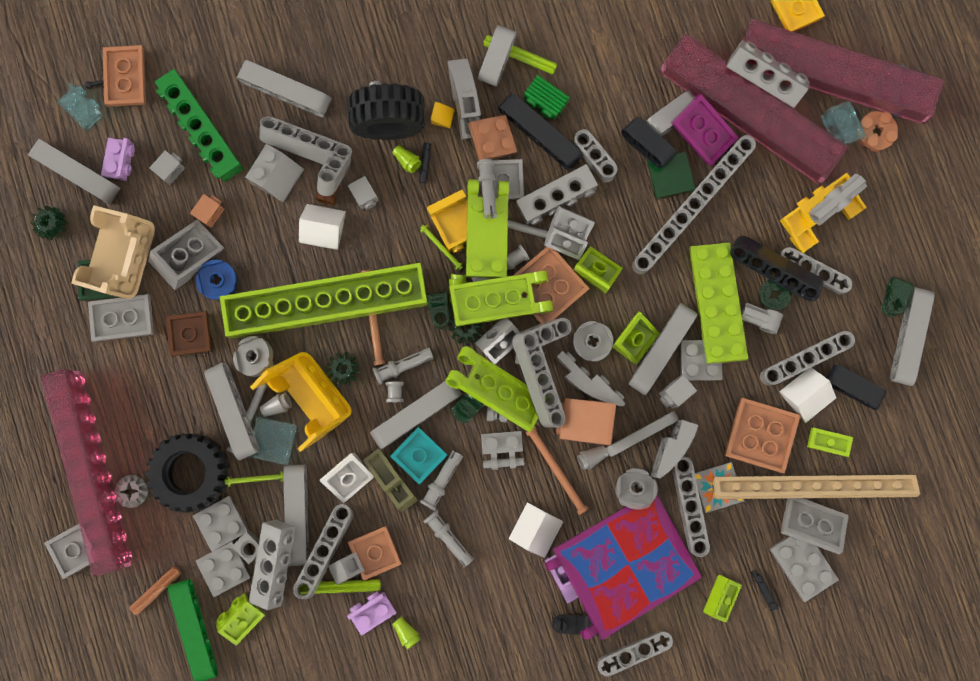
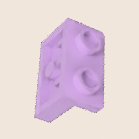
M108 138L101 172L103 178L127 181V177L131 173V157L135 153V146L128 138H123V140Z
M376 591L367 597L369 601L361 605L359 602L350 608L351 613L347 617L353 621L361 636L397 613L384 591L380 594Z

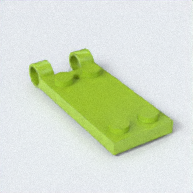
M468 179L466 277H507L509 181H498L497 198H495L497 217L490 219L489 214V219L484 218L483 197H478L479 180Z
M547 271L449 286L456 327L554 311L551 300L534 302L531 285L548 282ZM522 293H526L527 297L523 298Z
M462 347L458 360L463 364L472 365V368L467 378L459 371L451 370L446 378L447 385L455 389H461L521 428L531 432L537 422L538 415L527 385L477 354L472 348Z

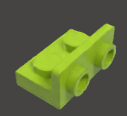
M244 593L241 597H237L232 602L231 607L218 617L216 622L217 631L237 646L265 616V613L256 605L249 603L248 595Z

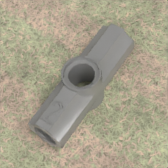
M854 174L840 187L837 186L824 197L821 203L811 209L809 212L811 220L820 226L832 215L840 212L852 202L851 199L867 187L864 178Z

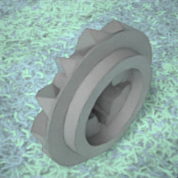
M136 475L122 477L116 483L114 491L116 501L123 507H137L145 501L148 488L145 481ZM129 486H131V489L138 490L131 497L129 494L123 493V491L129 489Z

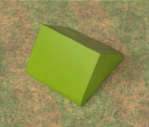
M590 246L576 264L574 271L581 278L606 294L623 268Z
M638 312L614 342L612 348L637 365L660 333L642 313Z

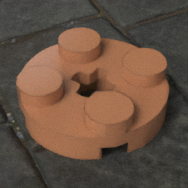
M874 111L861 119L856 129V136L863 147L866 146L871 151L879 152L887 149L897 140L898 127L889 112ZM875 127L881 130L880 136L877 133H873Z

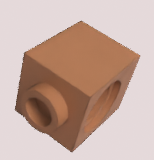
M203 194L190 214L212 228L225 209L220 205L221 201L215 196L211 195L209 198Z

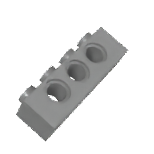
M742 40L729 58L726 66L793 108L809 89L810 81L804 74H797L792 71L789 65L774 60L771 54L761 52L751 42ZM753 59L757 61V64H749L748 60ZM772 70L774 74L768 75L764 71ZM788 80L791 84L784 85L782 81Z
M586 164L516 200V207L526 225H536L543 220L544 216L548 214L550 216L555 215L558 206L564 207L567 205V207H570L578 202L577 199L583 196L585 198L592 196L598 184ZM577 184L580 190L574 192L570 189V185ZM554 193H560L563 199L560 201H556L553 199L552 195ZM537 202H542L545 204V208L538 210L534 205Z
M279 520L262 522L249 603L265 610L274 609L282 605L292 542L294 540V526Z

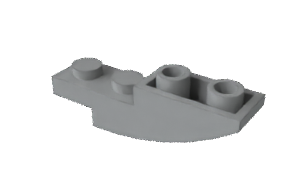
M467 59L447 61L453 101L456 102L461 140L470 139L472 136L468 124L479 120V116H481L471 68Z
M562 351L556 357L570 372L564 379L577 390L599 402L613 403L617 407H622L626 404L623 401L624 396L618 390L613 391L609 387L610 382L603 375L600 377L595 375L590 379V373L584 367L579 368L574 363L576 359L569 352L565 354Z

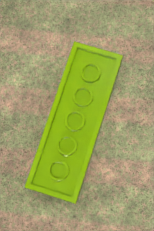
M730 243L691 246L689 251L706 364L745 361L748 359L733 258L730 255Z

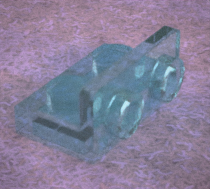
M70 82L68 86L71 89L57 102L87 131L103 116L98 110L101 106L92 98L88 100L85 97L88 93L80 85L75 87Z
M850 101L831 107L821 115L822 122L827 128L831 142L835 145L836 150L866 137Z

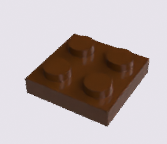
M207 311L166 316L170 356L212 352Z

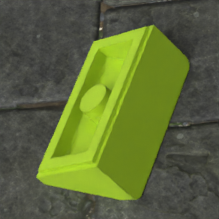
M718 575L703 612L727 623L742 584Z

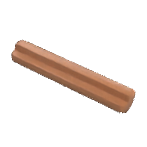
M176 566L172 567L130 606V611L134 615L141 613L182 574Z

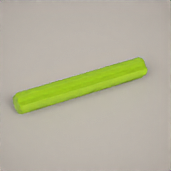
M487 35L485 37V47L489 48L492 36ZM513 45L509 57L540 70L554 74L557 68L555 62Z
M379 579L364 581L348 580L338 585L335 581H321L315 594L380 591L381 581ZM303 584L300 587V593L308 594L309 586Z

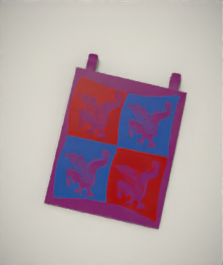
M656 495L650 507L640 510L624 507L553 549L557 557L544 564L548 571L554 570L560 565L562 566L593 625L580 632L583 639H590L597 633L601 640L607 638L702 578L658 495Z

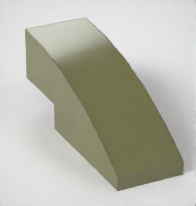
M380 448L363 460L399 511L403 513L418 501L412 490Z

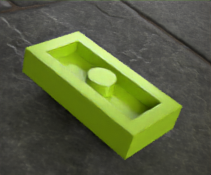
M813 427L810 431L807 447L849 457L853 437Z

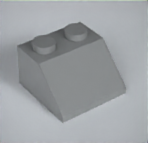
M266 144L245 178L254 186L284 203L304 169L282 152Z

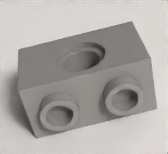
M501 319L475 344L493 364H496L514 348L513 337L520 332L508 319Z
M682 375L675 378L659 392L661 396L659 399L667 408L669 406L676 408L697 390Z

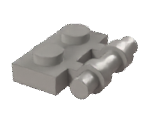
M521 431L481 434L482 454H491V460H483L484 469L492 468V470H498V467H510L512 469L516 468V466H524L523 457L515 458V452L523 451ZM509 452V459H497V453Z

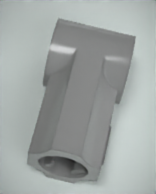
M745 303L741 311L743 321L758 326L764 332L777 334L783 314L771 309L765 310L749 303Z

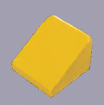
M435 102L431 124L451 128L455 109Z

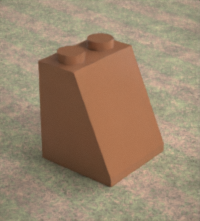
M565 398L564 402H561L565 414V423L561 427L556 428V434L559 435V439L606 446L611 445L616 404Z

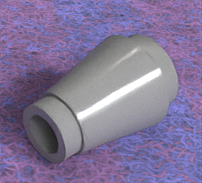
M278 393L260 406V411L264 417L287 412L292 407V403L286 393Z
M602 445L581 451L577 455V460L583 470H590L609 455L605 446Z

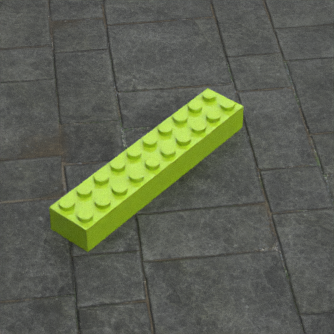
M421 263L220 296L225 336L230 339L428 306Z

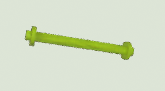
M422 225L420 232H424L456 266V270H461L464 263H459L427 229L428 225Z
M280 471V474L234 479H230L228 476L224 483L225 485L227 484V487H230V484L277 479L283 482L284 473Z

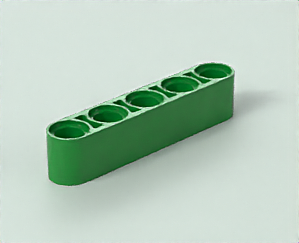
M186 579L169 585V598L193 680L206 681L217 677V664L192 581Z

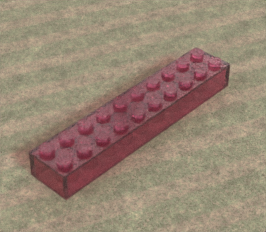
M751 19L743 40L753 43L763 53L768 52L779 63H786L797 74H804L810 81L809 88L889 112L890 114L921 124H926L933 117L945 81ZM750 59L748 63L754 65L757 64V61ZM772 70L764 71L766 74L769 75L774 74Z
M685 33L662 64L659 72L685 91L690 90L695 97L698 94H702L719 115L753 137L820 185L826 180L849 147L782 100L726 67L728 62Z
M61 369L41 375L42 385L92 575L96 577L131 566L132 555L126 547L127 537L125 531L121 528V514L116 509V495L110 487L111 476L105 468L106 458L100 449V435L94 427L95 417L90 412V398L85 393L84 376L80 371Z

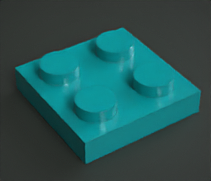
M418 427L390 457L420 485L445 459L447 454Z

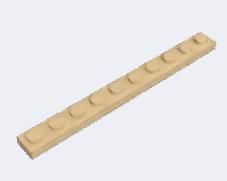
M916 475L714 477L713 479L715 499L918 497L920 495Z

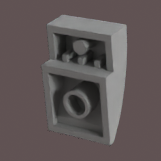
M684 420L675 422L671 438L664 437L661 439L650 474L651 477H663L680 461L689 448L699 425Z

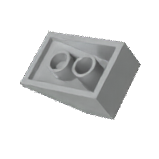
M197 219L152 249L148 262L176 290L191 280L200 271L201 266L213 260L224 250V247Z

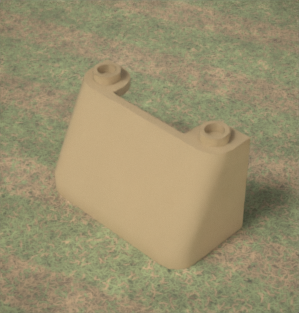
M93 205L90 221L94 227L100 228L89 267H78L74 272L71 283L105 294L132 299L136 296L155 232L154 224L130 214Z

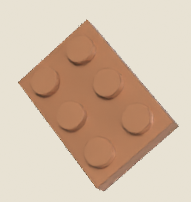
M142 45L103 47L104 105L106 107L146 105L145 54Z

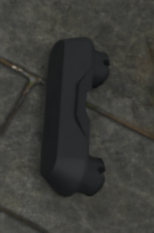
M561 614L555 616L552 620V628L560 634L581 635L580 632L583 629L593 625L590 618L585 615Z

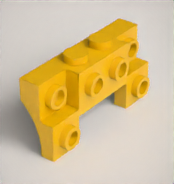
M848 173L826 188L823 185L812 192L815 196L810 199L805 197L797 203L799 207L780 220L791 235L789 239L798 251L804 253L819 242L811 230V227L816 225V223L811 220L809 212L817 204L821 203L824 197L837 186L840 187L851 178ZM859 194L851 199L852 202L841 210L848 220L867 208Z

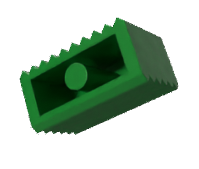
M539 75L536 76L524 93L525 103L531 108L537 107L541 110V114L547 119L553 118V120L559 117L570 100V96Z

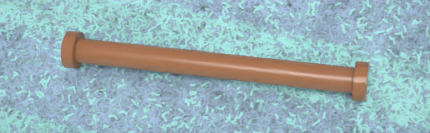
M364 270V271H361L360 273H362V272H368V271H372V270ZM369 315L375 356L373 363L374 366L384 365L386 362L383 360L377 315Z
M536 426L531 432L527 431L526 435L531 437L577 508L576 512L578 515L589 509L588 506L583 504L536 432L538 430Z

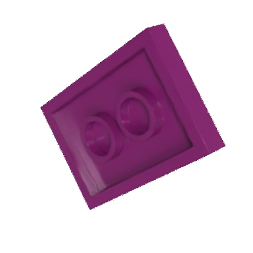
M698 94L671 122L674 128L708 166H712L739 138L702 94Z

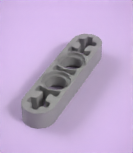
M788 247L779 253L785 258L784 254L791 253L790 257L794 260L800 257L801 259L797 262L800 266L803 261H808L811 264L810 272L819 276L821 270L827 271L829 278L827 281H824L823 287L837 294H844L852 288V281L848 276L794 248ZM833 279L837 282H841L843 280L844 286H846V288L844 287L840 289V285L838 283L833 282L832 284H830V282Z
M675 411L664 415L606 447L609 456L612 457L677 422L679 418Z
M664 630L652 633L602 656L597 662V668L604 676L614 675L670 649L673 645L672 636ZM661 635L665 638L668 637L666 645L663 646L661 643L655 645L658 649L654 650V646L650 642L651 639L656 643L660 641ZM643 643H647L650 646V651L645 655L639 653L638 650L639 646ZM629 652L631 660L628 663L621 662V653ZM616 656L619 667L614 663L610 665L609 671H606L605 668L601 669L604 666V661L612 663L614 662L612 657Z

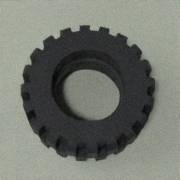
M395 83L373 84L354 90L348 97L349 129L356 136H361V138H370L371 140L403 139L408 136H414L416 133L419 134L426 125L424 97L414 87Z
M189 433L174 435L169 440H163L159 443L160 447L152 451L151 454L154 456L152 459H148L147 462L150 470L145 471V477H149L150 482L146 484L148 489H153L154 492L151 495L154 499L160 500L159 504L161 506L169 507L174 512L181 511V513L199 511L210 507L213 502L221 498L220 494L226 491L227 485H225L224 480L228 476L230 477V474H228L230 462H226L225 458L228 456L225 451H221V446L217 442H213L211 438ZM186 453L197 455L205 466L204 482L199 489L193 492L180 490L172 477L175 461Z

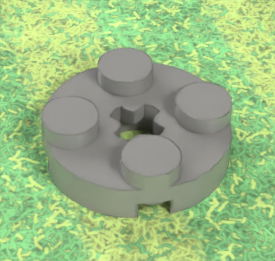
M595 321L586 322L579 326L573 336L574 350L585 361H600L612 349L613 335L604 324ZM590 336L598 339L596 347L588 345Z
M249 336L240 341L238 344L240 346L233 355L234 365L239 372L250 377H258L265 370L273 367V350L267 340L256 336ZM254 352L256 354V359L250 360V357L253 356L252 353Z
M637 468L627 470L626 473L618 478L616 483V495L619 498V503L635 510L650 507L658 491L655 479L653 480L647 471ZM634 485H638V488L642 489V491L635 493L631 488H634Z

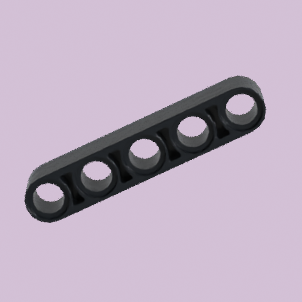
M510 93L499 105L498 110L502 115H506L511 123L566 170L570 171L583 156L582 152L514 93Z
M739 236L735 240L730 251V255L735 261L805 300L816 301L819 298L824 285L822 278L747 236Z

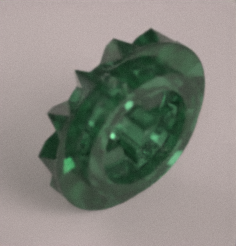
M768 280L761 286L759 296L761 303L767 309L777 311L788 306L792 298V292ZM771 290L774 292L782 290L778 295V300L776 298L769 299L770 295H772Z

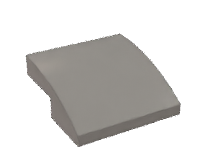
M558 206L544 245L580 260L588 244L586 239L595 222Z

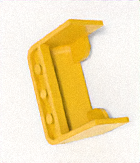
M300 352L265 370L251 386L252 390L267 383L277 393L287 390L310 419V422L305 426V433L308 439L298 448L300 452L327 435L346 420L352 412L350 405L313 357L306 352Z

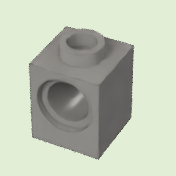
M164 151L150 166V169L167 184L171 185L185 167L181 164L182 159L174 152L170 155L167 151Z
M365 176L348 185L361 210L371 209L379 201Z
M250 530L232 548L248 564H251L254 561L256 562L260 539ZM249 543H252L256 548L254 554H250L247 551Z
M356 552L328 566L337 585L364 571Z

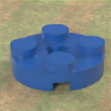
M210 260L201 266L202 268L196 275V285L199 292L209 299L220 300V296L231 295L236 291L237 274L234 268L226 262ZM215 275H218L219 278H222V281H220L219 285H216V283H212V280L215 279Z

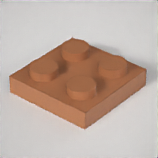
M506 115L472 121L468 124L479 161L517 153Z
M387 526L348 542L352 554L356 552L364 568V571L360 573L363 581L402 564Z

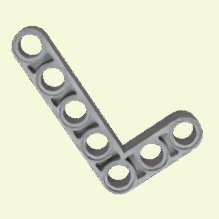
M263 117L260 120L259 137L262 142L323 164L318 174L317 192L323 196L333 195L350 168L352 156L350 146L273 117Z
M566 318L549 320L517 333L512 341L539 421L542 426L547 428L561 427L565 423V414L541 346L567 336L570 333L571 323Z

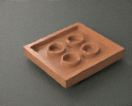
M549 247L543 249L513 275L547 271L548 282L531 284L535 303L551 300L554 311L533 314V317L540 324L556 319L590 289L560 254ZM522 293V297L526 298L527 294Z
M740 398L724 456L785 474L801 415Z

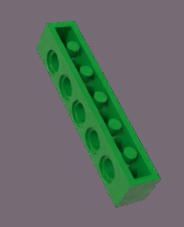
M173 69L156 80L155 84L158 86L156 92L162 100L166 98L169 103L167 108L173 116L177 114L180 119L177 122L183 131L188 130L190 133L189 140L194 147L198 146L201 149L199 155L205 163L209 161L212 166L210 171L215 178L220 177L225 182L242 171L244 168L177 71ZM176 92H180L177 98H173ZM186 108H191L189 113L183 114ZM196 124H202L200 129L194 130ZM208 139H212V143L209 146H205V142ZM218 155H223V159L220 162H215Z

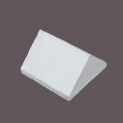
M307 204L299 219V243L338 250L346 211Z
M812 367L802 372L779 391L798 415H801L800 418L804 423L808 422L836 399L830 381Z
M351 453L322 477L320 481L338 499L345 503L372 480L374 476L356 453Z
M527 502L509 539L524 549L545 558L563 521Z

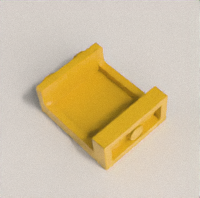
M462 189L427 207L428 213L447 250L454 253L465 248L464 245H466L467 199Z

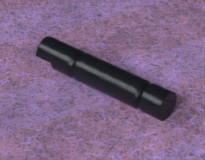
M427 142L423 143L419 183H426L428 177L427 171L429 168L431 143Z
M755 570L751 571L770 610L778 609V605L774 601L765 581H763L762 575L757 574Z

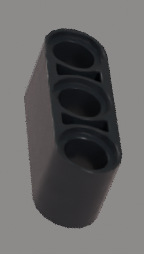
M635 117L621 130L624 139L657 168L662 169L676 156V151L672 145L638 117Z
M834 364L827 377L833 389L874 410L879 409L887 393L880 386L840 365Z

